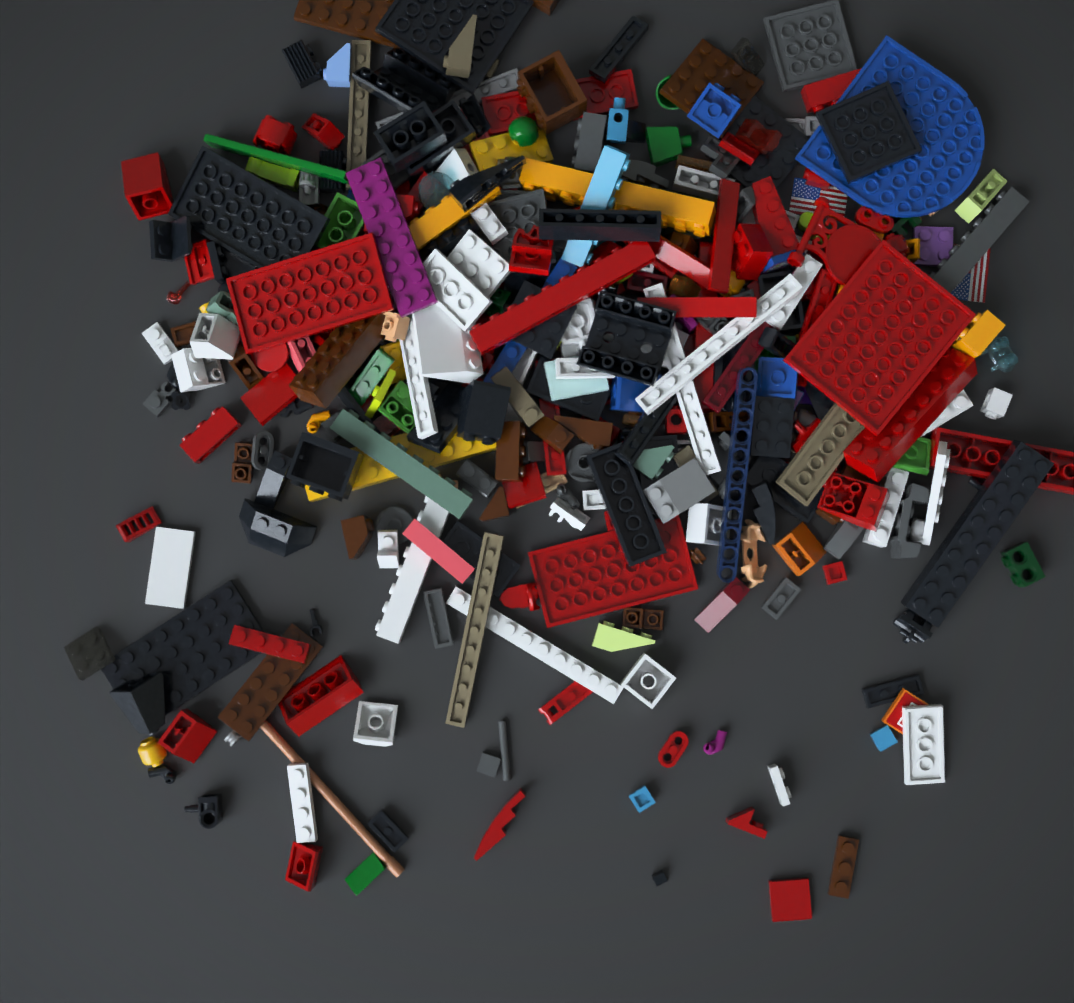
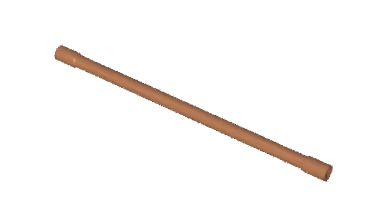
M266 720L261 729L293 764L306 763ZM309 767L311 784L397 878L405 869L384 849Z

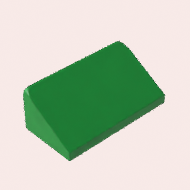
M373 852L345 878V881L357 896L386 869V866Z

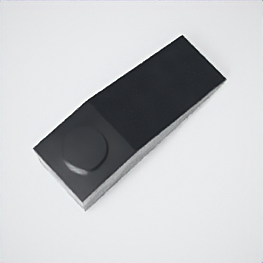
M274 451L254 502L274 509L288 480L286 475L292 458Z

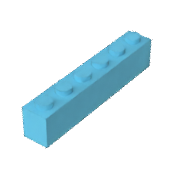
M610 145L604 146L580 209L609 210L613 208L616 198H614L615 192L620 190L623 183L622 174L628 170L631 163L629 153ZM568 240L561 259L579 267L587 264L590 265L594 256L592 250L594 246L599 244V241Z

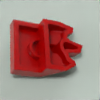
M535 225L529 233H525L524 229L519 228L514 235L509 271L548 276L554 240L539 239V227Z

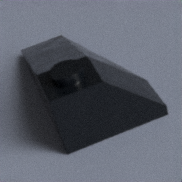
M522 155L467 176L461 181L458 179L450 185L451 189L448 191L455 202L466 213L525 165L526 159Z

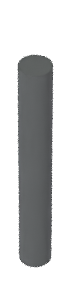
M498 721L503 781L511 780L507 727L506 721Z

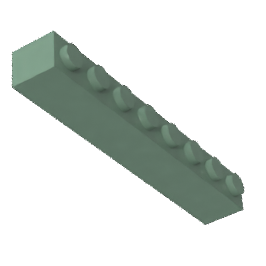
M343 409L330 426L331 430L461 520L474 501L471 498L472 494L464 488L460 491L454 487L456 483L448 477L444 480L438 475L440 471L430 465L429 468L422 464L424 462L423 459L415 454L413 456L407 454L408 449L400 443L394 445L390 442L392 439L384 432L379 434L374 431L375 426L367 420L364 423L358 419L360 415L350 409L347 412Z

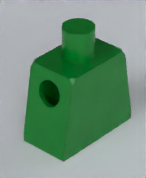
M646 127L645 136L650 161L656 167L680 159L682 148L692 146L691 136H679L678 127Z

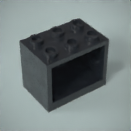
M302 432L286 477L291 479V484L302 488L308 485L310 486L309 490L321 495L327 492V497L342 502L343 498L349 499L364 455L358 451Z

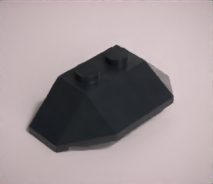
M246 498L239 514L248 543L283 557L311 545L317 529L315 525Z

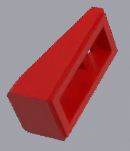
M151 506L117 524L116 528L125 542H131L162 524V521L154 507ZM147 514H150L154 523H150L149 519L146 516ZM140 518L144 520L146 527H143L139 520ZM133 522H135L137 527L139 528L138 531H136V529L134 528L132 524ZM128 526L132 533L131 535H129L125 527Z

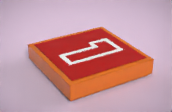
M902 688L881 721L903 734L902 706L929 704Z

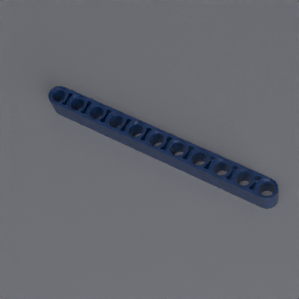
M751 367L741 368L738 371L716 568L718 577L726 583L732 582L737 575L758 380L756 370ZM747 370L752 373V378L748 382L743 379V373ZM747 390L750 393V398L743 402L741 400V393ZM745 410L748 413V417L745 421H740L738 415L741 411ZM740 430L746 433L745 439L742 441H738L736 438ZM742 450L743 458L738 461L735 460V452ZM735 470L741 471V477L738 480H733L732 473ZM737 489L739 497L733 500L730 498V493ZM736 509L737 516L734 519H729L728 512ZM729 529L735 530V535L732 538L726 537V532ZM726 549H733V555L731 557H724V551ZM730 568L731 574L723 577V569Z

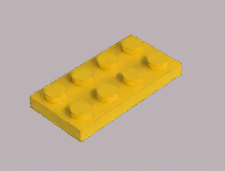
M539 128V138L530 146H520L516 140H511L509 133L469 143L476 168L479 172L496 166L498 159H504L505 157L517 158L523 155L525 158L546 163H552L554 158L543 130L540 131Z

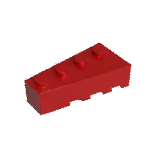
M771 176L752 183L751 186L753 187L756 203L752 208L755 224L761 225L774 252L771 257L797 249L799 245L798 239Z

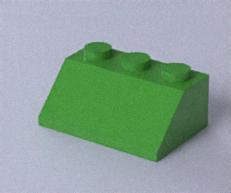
M338 192L336 193L325 214L331 220L316 248L321 249L365 235V223L356 201Z

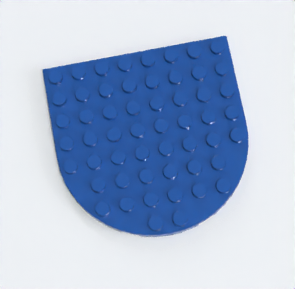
M886 35L836 104L889 81L922 151L919 154L848 184L819 125L797 154L795 160L860 205L876 213L898 218L919 217L945 208L961 196L969 187L981 165L985 147L984 127L977 107H974L968 98L967 92L959 84Z

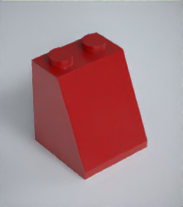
M159 152L121 161L125 197L137 219L143 220L168 214L174 201L165 164Z

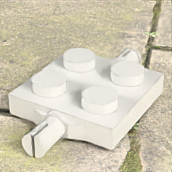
M591 298L576 304L577 309L561 339L562 346L579 344L581 351L582 346L586 345L595 317Z

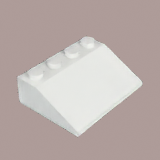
M437 304L412 313L420 376L470 384L473 380L483 375L481 354L469 331L465 332Z

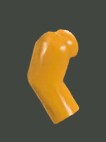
M330 411L312 414L306 426L308 432L311 434L316 433L321 423L331 417Z

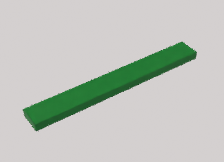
M205 134L204 141L210 147L246 157H254L271 164L349 184L345 174L347 172L344 170Z

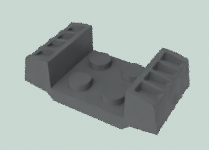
M915 483L905 486L889 537V542L892 545V559L917 558L921 544L906 541V537H909L911 526L908 524L909 518H912L914 513V506L912 504L922 505L929 502L928 488Z

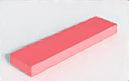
M415 518L403 531L402 534L460 583L463 584L475 568Z

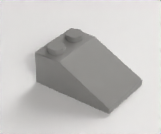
M693 458L643 490L663 524L716 491L696 458Z

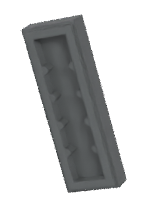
M443 588L423 591L435 649L454 645Z

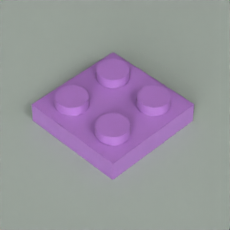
M916 226L913 228V239H920V258L913 264L916 266L936 267L944 258L948 259L951 256L949 251L953 248L954 227Z

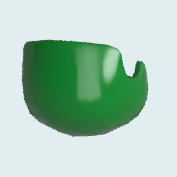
M520 116L514 119L508 127L511 140H516L522 147L534 144L539 138L537 124L530 117Z

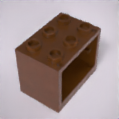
M560 50L518 71V79L516 80L518 84L517 90L521 97L526 98L528 102L526 106L530 114H535L537 118L535 122L539 130H543L546 135L583 115V112H586L587 99Z

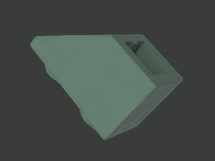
M669 445L643 450L633 464L634 469L650 480L653 477L657 479L664 470L661 468L665 461L669 463L675 453L672 451L675 447Z

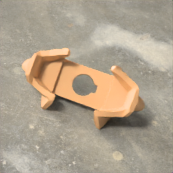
M746 519L745 523L747 526H742L741 531L743 533L740 538L742 540L743 559L741 574H745L746 577H743L741 580L750 582L747 587L753 588L758 583L764 582L763 576L767 565L758 566L757 541L766 542V538L760 528V524ZM749 548L752 550L753 553L751 559H749L747 556V550Z

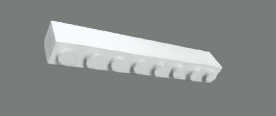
M426 496L424 503H427L424 511L420 510L417 521L440 539L450 512ZM411 543L410 547L407 546L404 551L403 557L406 559L404 564H400L396 573L399 576L396 583H392L389 594H392L389 602H385L382 612H384L383 619H379L375 630L378 631L376 636L397 644L401 642L432 558L414 543Z

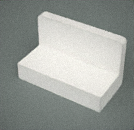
M531 349L526 350L512 372L522 387L538 355L537 352Z

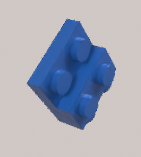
M715 82L714 85L709 83L687 117L719 139L742 105L739 104L741 100L732 93L728 96L723 92L725 88Z

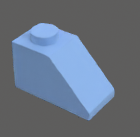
M346 43L327 61V68L323 69V78L327 81L329 87H350L351 43Z

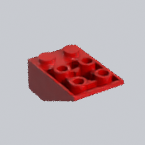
M833 472L827 480L817 508L854 525L876 532L890 494L887 488Z

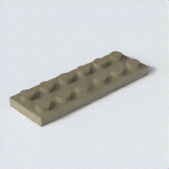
M834 403L777 479L776 483L804 506H808L844 458L843 451L865 427Z

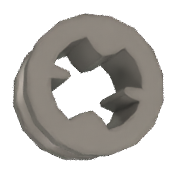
M232 730L224 741L230 742L232 747L242 736Z

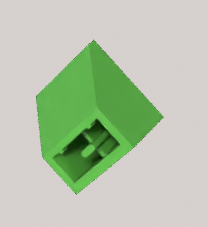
M400 380L385 395L378 411L406 434H409L415 426L409 388Z

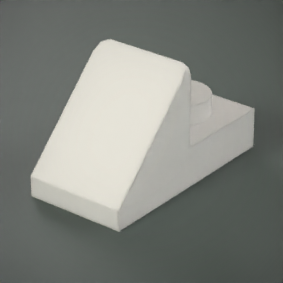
M378 530L377 560L379 568L399 567L398 530Z

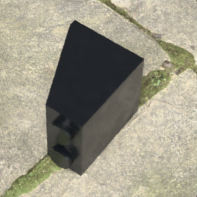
M473 380L460 392L457 437H461L465 441H482V444L492 445L497 442L502 435L511 387Z

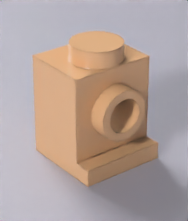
M392 312L383 313L385 319L381 335H385V340L396 342L397 339L405 341L411 318L406 316L402 318L400 314Z

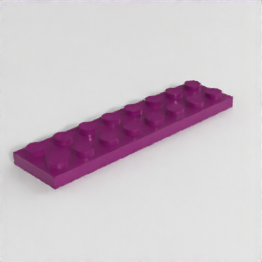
M380 157L345 173L367 231L375 235L386 280L400 316L403 318L438 303L383 159Z

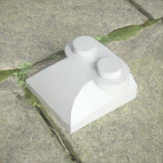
M359 701L353 741L365 745H393L398 705Z

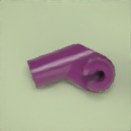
M718 730L716 739L703 746L704 752L708 755H713L724 748L727 732Z

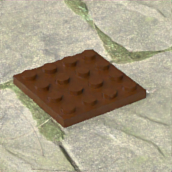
M702 38L661 88L660 94L687 114L709 83L714 85L716 82L725 88L723 91L725 94L730 96L732 93L741 100L739 104L742 107L720 136L722 138L753 96L761 89L764 82Z

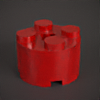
M266 115L259 125L253 139V144L256 147L260 145L266 150L290 156L298 135L294 131V125L291 123H282L274 117Z

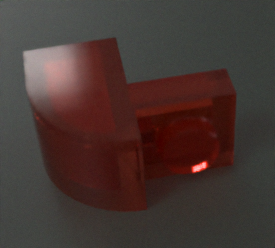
M745 119L735 134L739 139L764 155L768 151H773L783 136L778 130L766 129L759 121L754 119Z

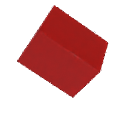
M293 841L285 880L307 892L311 891L316 884L323 847Z

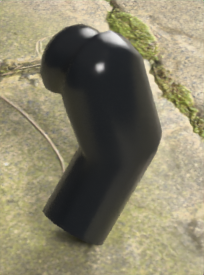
M167 765L148 768L150 778L161 776L166 780L165 783L167 784L175 782L176 772Z

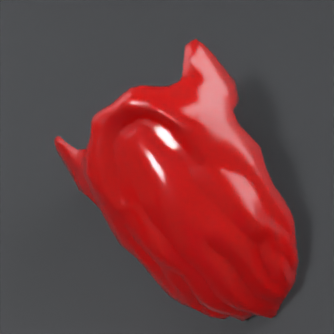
M527 583L510 587L503 591L499 600L504 606L509 608L529 607V611L539 610L540 606L536 605L538 591L534 587L538 583Z

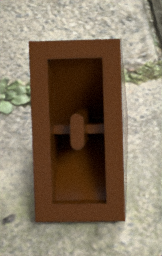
M500 486L480 516L479 519L482 522L510 516L503 487Z

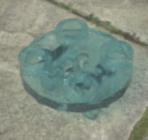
M996 336L987 349L982 352L983 355L989 353L995 365L990 368L992 372L997 369L1005 373L1010 372L1015 368V364L1018 363V357L1012 352L1009 347V340L1005 336Z

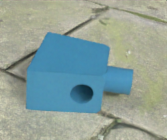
M615 97L613 108H609L607 143H626L629 110L625 109V98ZM615 116H620L621 122H616Z

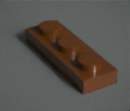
M838 835L828 888L829 895L849 899L859 839Z

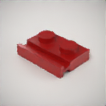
M205 239L193 243L192 253L184 257L191 285L215 279L207 243L210 242L209 240Z

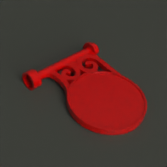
M820 196L814 202L817 207L796 251L790 253L787 262L792 266L801 267L805 260L803 256L804 251H812L823 260L830 276L837 283L845 286L879 245L881 240L872 230L858 225L830 209L829 199ZM824 217H832L837 221L843 223L845 226L837 229V222L831 218L827 219L823 224ZM829 224H831L832 226L831 229H827L826 227ZM812 235L819 236L812 240V244H808ZM821 239H822V242H823L822 245L818 244V242H819Z

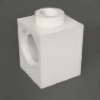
M994 387L988 390L980 411L985 413V416L990 419L996 420L997 418L1004 417L1013 395Z

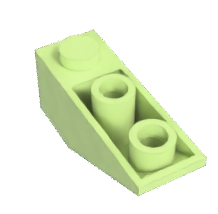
M603 621V624L598 623L592 646L610 652L655 644V640L651 639L652 635L643 632L640 635L633 634V629L622 626L620 630L614 628V623Z

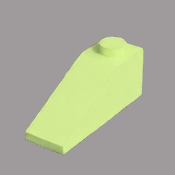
M992 169L955 209V212L969 224L1007 183V180L995 169Z

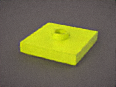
M390 369L380 386L376 385L371 394L374 398L365 413V416L371 419L382 403L396 375V371Z

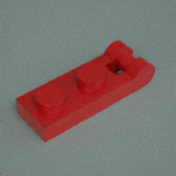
M574 681L540 707L538 711L545 715L548 719L546 720L547 723L551 725L593 693V691ZM553 705L558 710V712L555 714H553L549 709Z

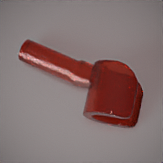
M187 281L177 293L170 291L167 295L168 302L175 305L179 304L181 295L191 284Z

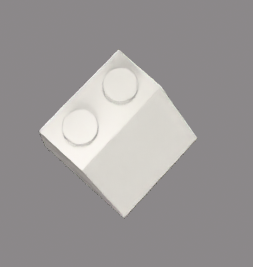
M696 503L690 507L688 511L686 542L719 546L723 506ZM732 510L728 512L729 519H731ZM730 529L726 532L727 538H729Z

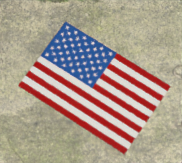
M794 178L789 212L800 215L804 212L814 213L817 207L814 202L822 196L829 199L830 209L845 216L848 197L846 194L831 184L825 190L805 185L806 179ZM829 216L824 217V219H830V218H831V219H834V218L829 217Z
M991 248L988 249L951 292L953 296H956L959 300L985 303Z

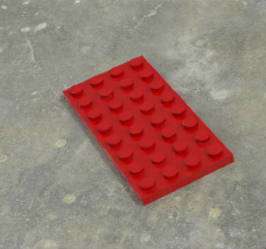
M372 232L226 279L245 353L248 355L395 310L375 235Z
M679 515L664 524L660 518L654 520L667 553L631 567L627 565L614 530L528 552L535 583H538L536 587L547 628L697 590L698 585Z

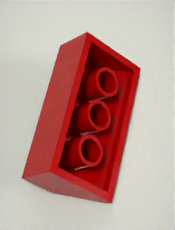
M340 655L290 689L279 703V707L286 724L299 737L357 698L364 691L359 680L342 655Z

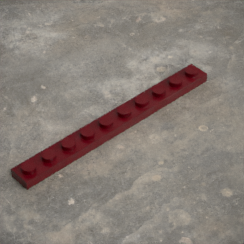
M809 250L806 252V254L821 264L824 263L814 252ZM763 322L749 334L702 403L716 413L721 411L736 389L738 371L743 367H751L764 349L758 344V341L765 327L776 328ZM748 370L743 373V378L748 372Z

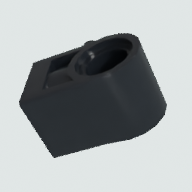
M222 794L201 795L198 797V804L185 806L184 811L190 813L199 812L200 825L205 829L214 828L223 818ZM208 813H212L215 816L214 822H210L207 819Z

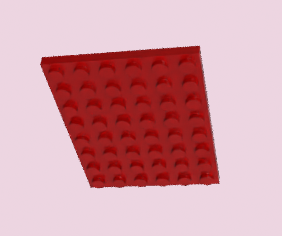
M882 240L783 361L877 436L976 314L885 240Z

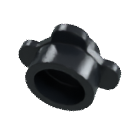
M172 392V409L189 410L191 407L189 404L190 393Z

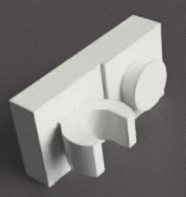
M156 322L142 332V335L165 365L171 362V355L179 350L161 325Z
M559 497L550 507L552 509L549 513L550 516L557 512L560 515L558 522L565 518L572 527L578 528L580 531H582L590 519L579 509L573 510L568 502Z

